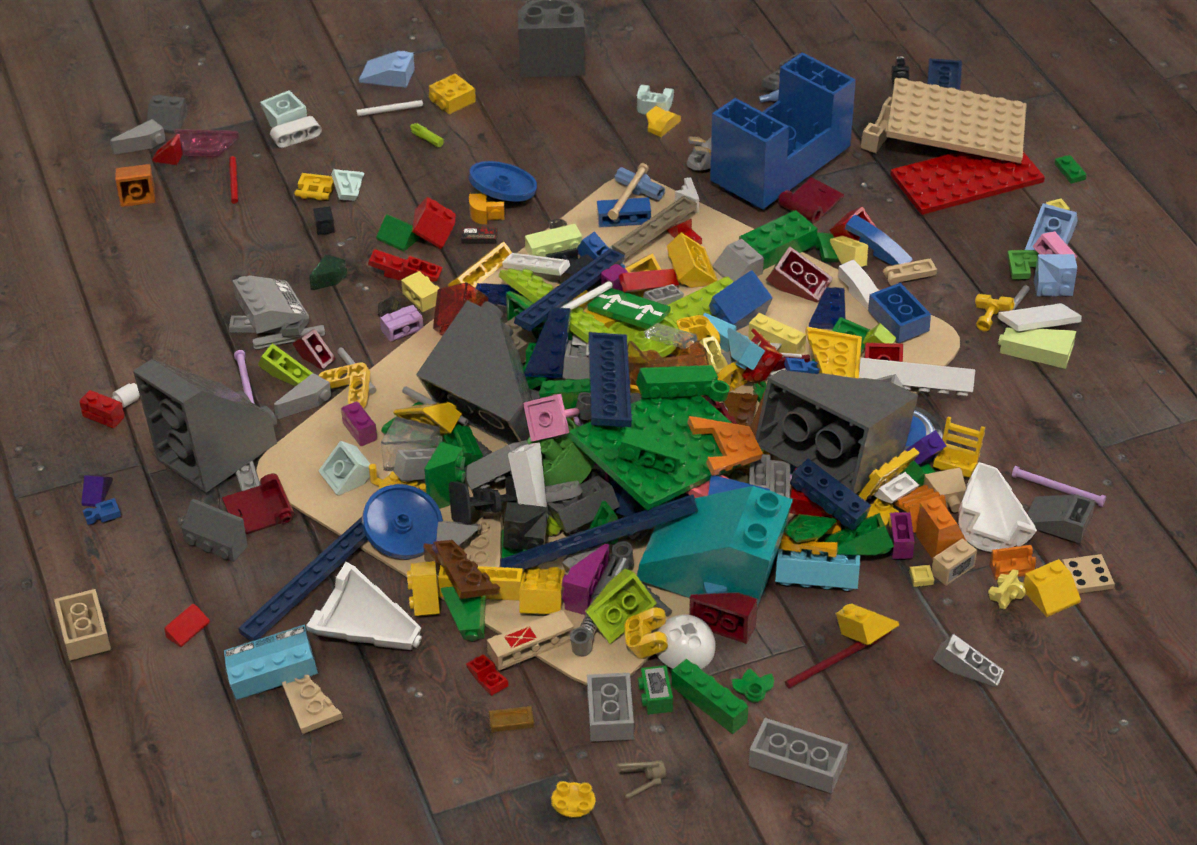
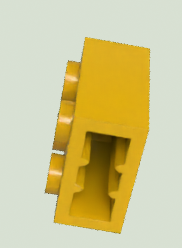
M453 74L429 86V99L442 110L451 114L476 102L475 88L457 74Z

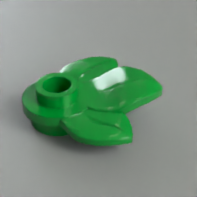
M749 668L744 673L742 679H732V686L735 691L744 694L747 700L760 702L765 698L766 692L773 688L774 677L772 674H766L760 678Z

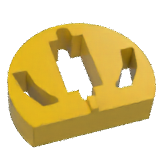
M736 362L725 366L717 374L718 380L724 381L730 386V391H735L736 388L748 382L742 376L745 369L736 365Z

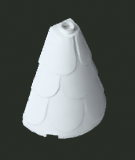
M980 462L967 483V488L958 510L959 528L971 545L984 551L992 552L995 549L1010 548L1016 545L1022 546L1036 533L1035 525L996 467Z
M345 562L337 575L335 589L321 611H315L307 624V631L313 634L353 642L371 643L378 647L412 650L413 647L417 648L419 646L422 636H419L421 627L397 603H393L377 586L372 584L354 565Z

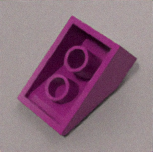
M608 544L602 545L571 567L568 575H564L562 580V587H564L562 600L565 604V610L586 615L585 611L592 602V595L609 562Z

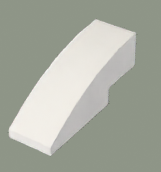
M853 259L839 266L838 277L849 286L848 292L868 310L869 294L877 292L878 289L867 273Z

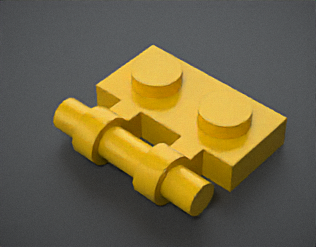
M302 173L298 182V189L302 190L296 189L295 196L302 199L315 198L317 201L329 200L330 193H332L335 186L332 176Z

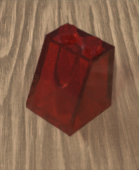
M468 282L438 289L433 329L443 336L467 300L481 307L485 301L488 302L489 297Z

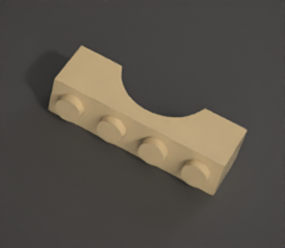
M888 97L883 104L876 123H869L863 131L861 148L877 153L887 139L886 133L892 97Z

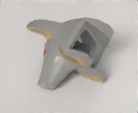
M689 137V143L695 144L692 154L688 157L687 166L694 170L711 168V137L707 141L700 137Z

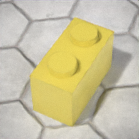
M420 271L401 280L402 293L422 312L441 304L440 288L435 286Z

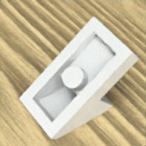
M684 178L682 190L675 191V201L682 196H686L697 203V209L692 212L698 213L699 197L691 178Z

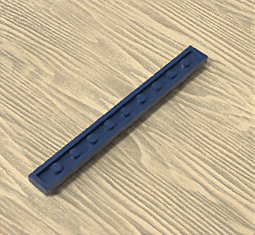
M611 248L517 315L514 324L524 330L531 331L558 311L560 307L569 303L600 280L602 271L610 269L615 264L620 265L623 263L625 255Z
M694 494L650 510H645L500 559L501 567L522 568V570L534 568L541 563L552 562L559 557L573 555L577 551L586 548L591 549L598 544L612 542L616 538L625 535L630 536L637 531L651 529L655 525L664 522L668 523L682 516L692 515L698 511Z
M362 517L238 628L239 633L250 641L260 639L368 539L363 530Z

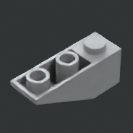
M954 634L940 644L933 659L952 673L995 687L998 686L1004 672L1003 669Z

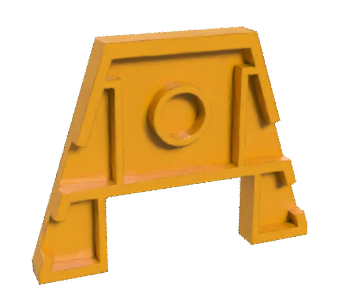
M836 520V523L825 534H833L842 530L841 522ZM783 532L779 549L796 552L808 549L812 550V554L820 555V551L828 552L830 557H836L838 546L837 542H818V539L797 543Z

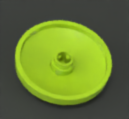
M666 317L653 331L620 320L609 327V329L615 331V334L627 335V343L632 346L631 353H628V362L645 363L666 357L677 348L680 342L678 326Z

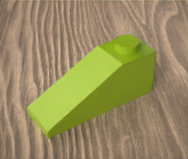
M273 343L261 356L258 364L259 367L273 377L297 386L312 374L310 370Z

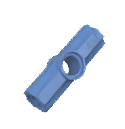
M620 167L615 175V180L628 186L635 173ZM644 174L632 193L635 195L643 193L659 201L665 193V187L652 182L650 177Z

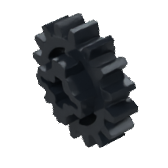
M896 57L895 66L891 67L892 84H894L895 78L909 80V66H905L904 57Z

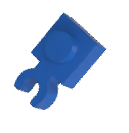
M786 358L784 362L787 371L819 374L820 368H816L818 364L816 361H809L807 363L804 359Z
M115 498L95 504L96 508L94 509L86 508L83 510L87 524H93L98 519H101V522L121 517Z

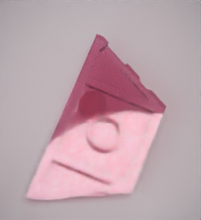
M174 130L175 135L178 134L180 136L181 148L186 156L218 157L239 138L238 131Z

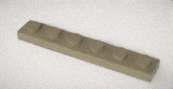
M682 196L614 243L612 249L624 254L625 258H627L697 209V203L686 196Z

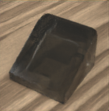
M394 296L379 302L378 316L382 317L385 314L400 310L401 304Z

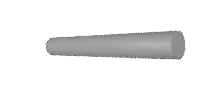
M1024 285L1015 296L1013 310L1029 292L1030 288L1027 285Z

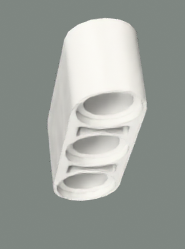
M307 116L274 127L270 135L277 146L282 148L315 138L320 135L322 129L312 116Z

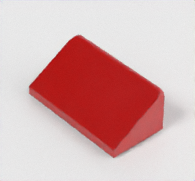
M192 604L165 627L166 638L182 647L208 625L210 620L195 604Z

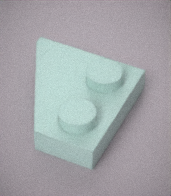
M333 169L331 175L339 199L355 201L364 173Z

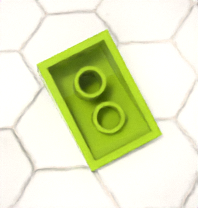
M625 568L608 582L585 612L608 643L611 644L625 632V622L629 617L649 610L657 603L637 575Z

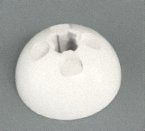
M692 615L673 616L667 619L666 623L657 630V632H663L667 635L668 647L666 650L657 653V656L668 667L674 669L685 659H688L702 669L712 661L716 649L715 638L710 627L698 617Z

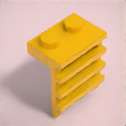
M947 417L942 438L947 446L937 455L933 467L938 468L940 471L961 468L963 477L970 478L978 464L985 427L981 426L980 431L950 423L952 417ZM949 430H952L973 437H977L978 441L953 435L948 432ZM949 440L976 448V451L950 445L946 441Z

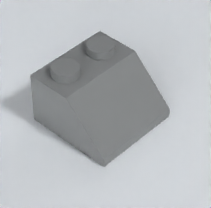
M740 239L726 246L713 264V269L723 278L728 276L735 282L751 270H753L756 276L762 275L764 257L743 239Z

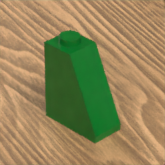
M442 587L441 593L463 639L475 641L484 638L486 596L460 599L454 587Z

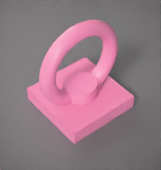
M561 394L523 403L531 442L569 433L566 418L576 417L580 414V410L577 408L564 409Z

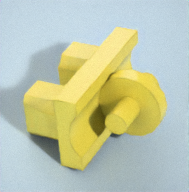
M1012 569L1009 575L1001 574L997 581L999 588L992 586L988 591L990 600L998 601L999 608L1006 609L1012 599H1022L1026 594L1024 583L1018 580V570Z

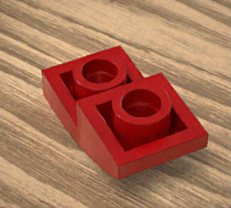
M484 654L466 663L473 677L491 696L509 686L508 679L496 670L495 663Z

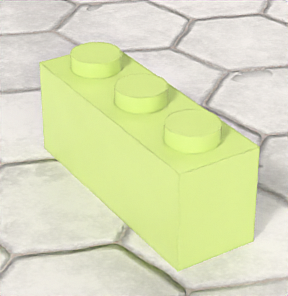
M576 224L526 235L525 250L528 255L546 257L545 254L577 248L582 241V235Z

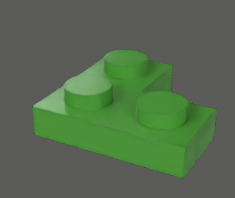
M1008 250L1007 259L1012 279H1030V267H1036L1039 254L1036 250Z

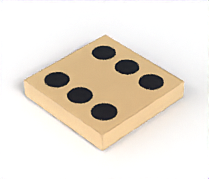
M1102 554L1062 560V563L1072 573L1078 593L1114 589L1115 583Z

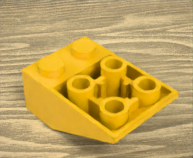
M538 566L524 569L519 589V613L551 614L562 610V595L564 592L562 580L565 575V569H560L559 567L540 569Z

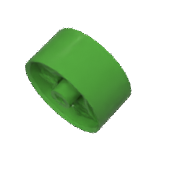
M566 418L569 431L579 427L570 418ZM569 433L532 442L530 437L527 440L528 444L540 443L545 486L571 481H579L581 483L595 464L585 452L568 438Z

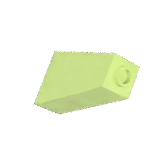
M1006 328L1004 335L1000 334L998 345H1001L1000 353L1066 369L1074 346L1076 331L1032 329L1018 332L1013 328Z

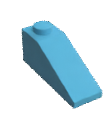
M729 327L727 332L731 357L737 361L736 365L745 370L747 367L754 370L765 350Z

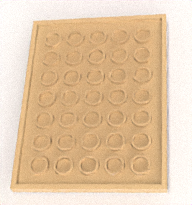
M895 78L886 137L1021 163L1026 103L1006 100L1001 97H990L986 94H975L970 91H960L955 88L940 87L939 85L924 84L920 81H909L905 78Z

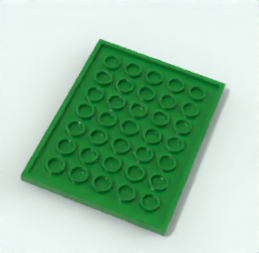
M702 396L643 398L632 403V424L629 428L649 434L681 457L676 474L618 457L627 427L591 425V422L569 431L568 438L645 509L650 510L710 481L711 472L706 464L708 457L723 456L712 433L692 434L687 423L689 416L727 423L732 422ZM740 464L735 465V466H733V468H732L731 470H733V469H735V468H737V467H739V466H741V465H740ZM721 470L715 476H720L728 471Z

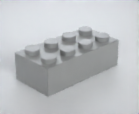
M765 718L750 748L749 766L832 793L846 763L848 744Z

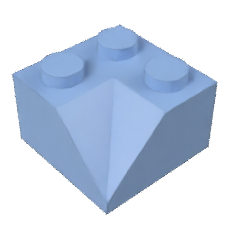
M1038 254L1034 276L1036 296H1073L1077 274L1074 254Z

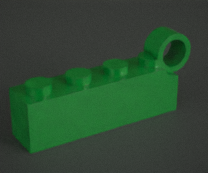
M713 365L640 368L636 380L642 398L709 395L712 400L723 402L727 399L730 391V386L726 382L718 380Z

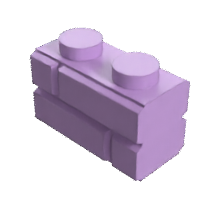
M414 305L385 314L380 317L381 331L390 342L410 335L423 328L422 315Z

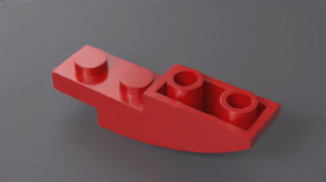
M374 249L368 262L369 266L385 271V277L402 280L420 271L431 282L438 280L443 269L441 266L412 256L405 260Z

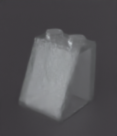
M396 417L381 441L383 469L385 471H394L397 450L437 448L440 442H442L440 427Z

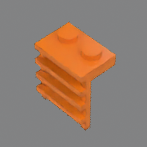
M928 485L918 487L893 502L894 505L904 511L910 512L913 533L917 531L920 502L939 497L947 508L945 495H940L938 491L934 492L933 488L928 489Z

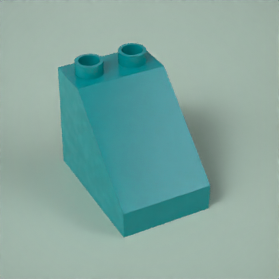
M750 486L695 498L698 508L697 512L655 526L639 563L637 577L640 581L690 598L691 594H703V582L726 586L727 593H741L758 599V607L778 553L793 499L773 491Z

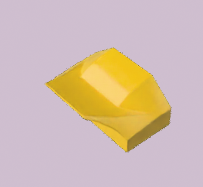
M655 106L646 113L648 132L659 137L664 136L681 122L680 115L666 111L658 106Z

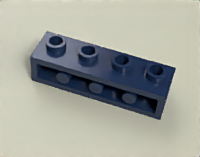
M809 458L793 472L790 484L852 531L868 516L871 507L869 503Z

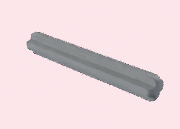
M323 325L304 328L300 335L282 336L279 333L255 338L252 341L253 347L257 350L270 347L272 343L276 346L294 342L313 329L320 336H324L325 329Z

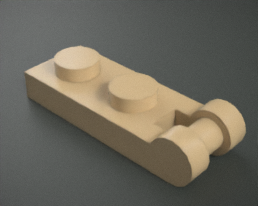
M930 258L888 266L883 270V273L892 286L903 281L937 275V268Z

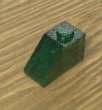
M325 255L309 275L311 290L339 284L347 275L345 260Z

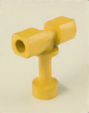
M978 294L975 299L976 308H983L986 310L984 316L979 317L976 323L977 328L981 331H989L993 324L991 320L993 314H997L999 310L1012 311L1015 305L1014 298L1001 296L998 300L992 299L991 295Z

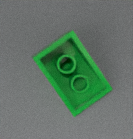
M880 513L864 519L853 531L847 527L824 537L825 542H837V554L839 555L885 554L894 547Z

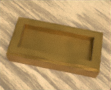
M531 706L489 711L491 732L534 728Z

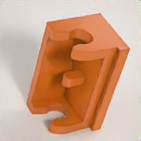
M1032 545L992 550L990 568L995 580H998L1001 574L1009 575L1012 569L1018 570V577L1025 576L1026 573L1035 570L1036 557H1032Z

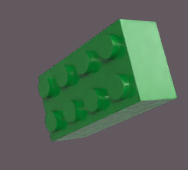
M795 210L739 236V240L743 239L764 257L763 270L775 265L789 246L798 253H801L817 245L818 228Z

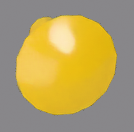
M561 781L553 791L551 801L552 806L560 814L568 817H581L593 809L595 795L592 792V786L588 783L580 784Z

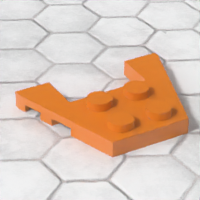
M689 416L687 423L692 434L712 433L723 455L708 457L706 464L711 475H717L721 470L729 471L735 465L740 464L743 466L762 458L763 452L750 426Z

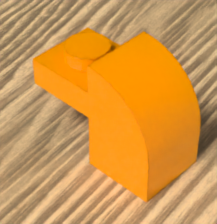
M484 193L469 194L470 217L473 221L487 225V220H505L504 202H487V195Z

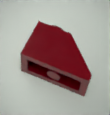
M315 329L305 333L292 343L304 360L321 370L336 359Z

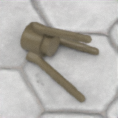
M662 760L617 764L618 768H623L621 769L622 773L645 771L646 778L652 780L626 794L625 797L627 799L654 785L661 784V778L666 777V770Z

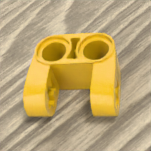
M697 315L677 320L676 325L680 335L678 345L684 352L692 351V347L696 345L695 341L712 336L720 344L719 332L707 317Z
M651 608L626 620V645L636 657L642 659L667 649V635L663 632L651 633V630L662 627L666 623L665 611L661 608Z

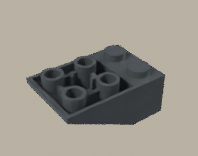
M1077 494L1038 496L1034 498L1027 515L1037 530L1081 543L1092 519L1096 500Z

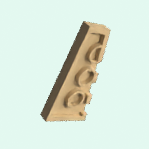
M305 675L303 679L299 680L294 678L295 681L290 683L282 682L302 734L343 719L342 713L338 708L334 707L332 701L321 692L319 686L310 679L309 675Z

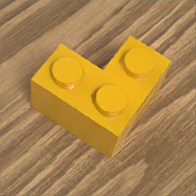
M435 561L410 563L411 570L407 571L408 590L412 589L413 596L409 597L410 609H414L415 616L439 614Z

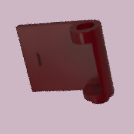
M811 177L795 193L792 194L789 190L782 192L778 200L780 206L791 212L796 210L808 221L816 223L844 197V194Z
M275 473L262 477L259 482L260 486L222 497L227 512L243 518L246 534L281 523L286 524L295 515L281 481Z

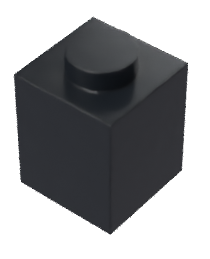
M331 207L314 208L313 213L317 235L335 233Z

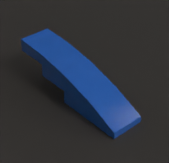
M855 214L846 223L845 229L859 236V242L865 243L869 248L873 249L875 257L891 265L912 262V258L895 241L871 223Z

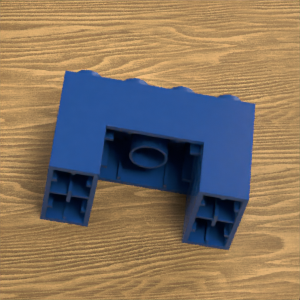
M802 52L780 67L779 98L769 108L761 112L734 98L713 112L710 180L724 187L727 192L734 193L749 201L754 207L764 209L779 198L782 192L791 190L850 147L856 80Z

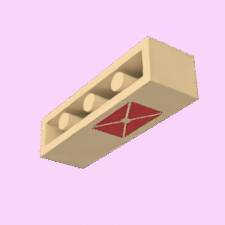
M563 610L551 613L548 616L533 620L530 623L487 639L488 655L498 670L504 669L571 642L570 633L574 630V626Z

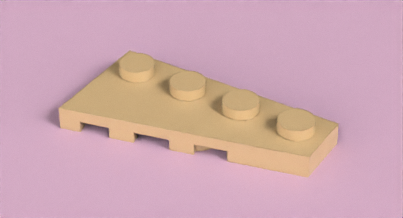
M502 510L496 513L481 512L477 524L482 525V527L475 534L474 539L471 540L467 558L474 561L478 566L501 567Z

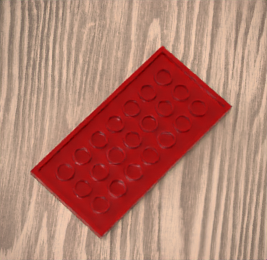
M960 151L891 169L890 172L891 177L921 215L1044 183L1045 176L1024 152L1021 163Z

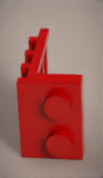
M752 328L751 332L755 336L751 341L757 345L761 341L759 347L764 349L765 352L754 370L747 367L742 376L745 380L760 385V382L765 381L783 355L761 333Z

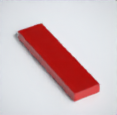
M674 269L629 272L618 275L624 293L653 290L674 284L676 287L679 286Z

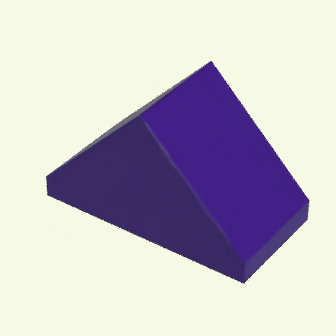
M84 475L82 506L96 507L95 504L103 502L113 478Z

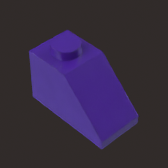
M935 430L914 443L906 451L908 452L912 448L919 451L920 453L914 461L921 465L939 454L947 445Z

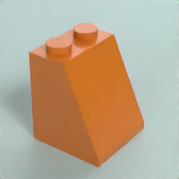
M151 164L116 168L115 179L121 207L155 203Z
M939 497L920 502L916 536L932 560L962 538L967 542L958 524Z

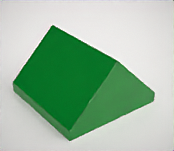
M386 214L376 239L405 252L421 237L412 232V224Z

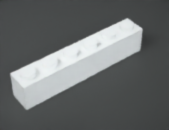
M860 358L859 378L878 379L896 374L906 390H911V387H919L918 391L930 392V389H938V393L949 394L950 390L957 391V395L968 396V392H973L975 369Z

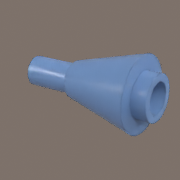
M779 89L768 95L759 96L760 103L767 101L777 102Z

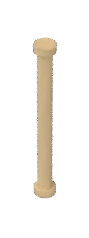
M641 163L638 166L637 173L614 208L608 212L609 218L613 220L618 218L619 211L642 176L648 172L649 167L646 164Z

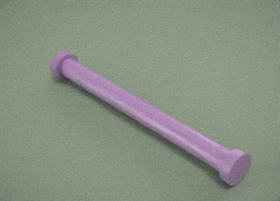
M237 350L234 353V358L238 362L244 393L254 403L245 364L246 355L243 350Z
M1015 466L1013 469L1012 477L1014 478L1020 477L1070 495L1077 494L1096 500L1095 503L1100 507H1103L1106 496L1104 495L1098 496L1020 470L1018 466Z

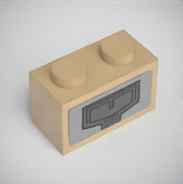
M962 538L933 558V576L944 585H948L975 566L977 549Z

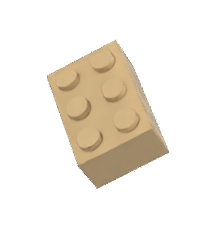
M95 589L54 599L69 661L111 650Z

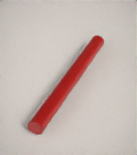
M231 156L229 158L231 202L236 204L238 203L236 157Z

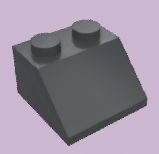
M153 95L148 105L147 121L153 119L164 128V133L179 134L188 115L186 99L176 96Z

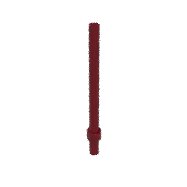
M891 631L888 632V633H886L885 635H883V636L880 637L879 639H881V638H883V637L889 635V634L891 633ZM879 639L869 644V646L877 644L879 642ZM858 641L786 680L785 685L790 689L868 645Z

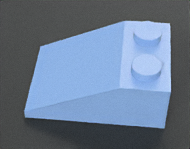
M396 51L367 61L359 82L407 88L415 69L414 54L406 51Z
M1043 203L1025 250H1035L1033 245L1044 233L1054 231L1068 245L1077 224V212Z

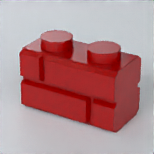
M89 390L79 401L83 417L108 427L115 428L125 417L122 410V402L95 391Z

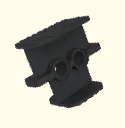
M506 477V494L500 495L497 489L473 488V497H470L466 484L450 482L449 502L452 520L469 525L471 523V506H475L476 510H482V512L496 513L502 510L501 502L518 503L513 477Z

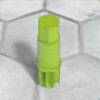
M418 123L411 124V132L437 147L443 145V138Z

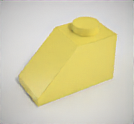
M845 236L830 239V243L841 264L854 259L861 267L867 265V244Z

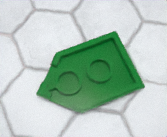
M799 514L784 528V532L797 543L816 540L836 523V519Z

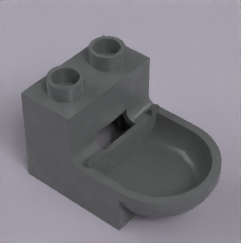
M533 0L518 10L520 78L585 75L583 8H579L569 0Z

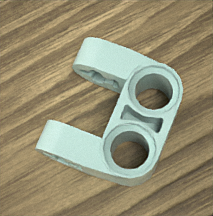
M640 85L637 94V111L646 114L655 106L669 111L673 102L674 89L665 88L663 94L650 92V86Z

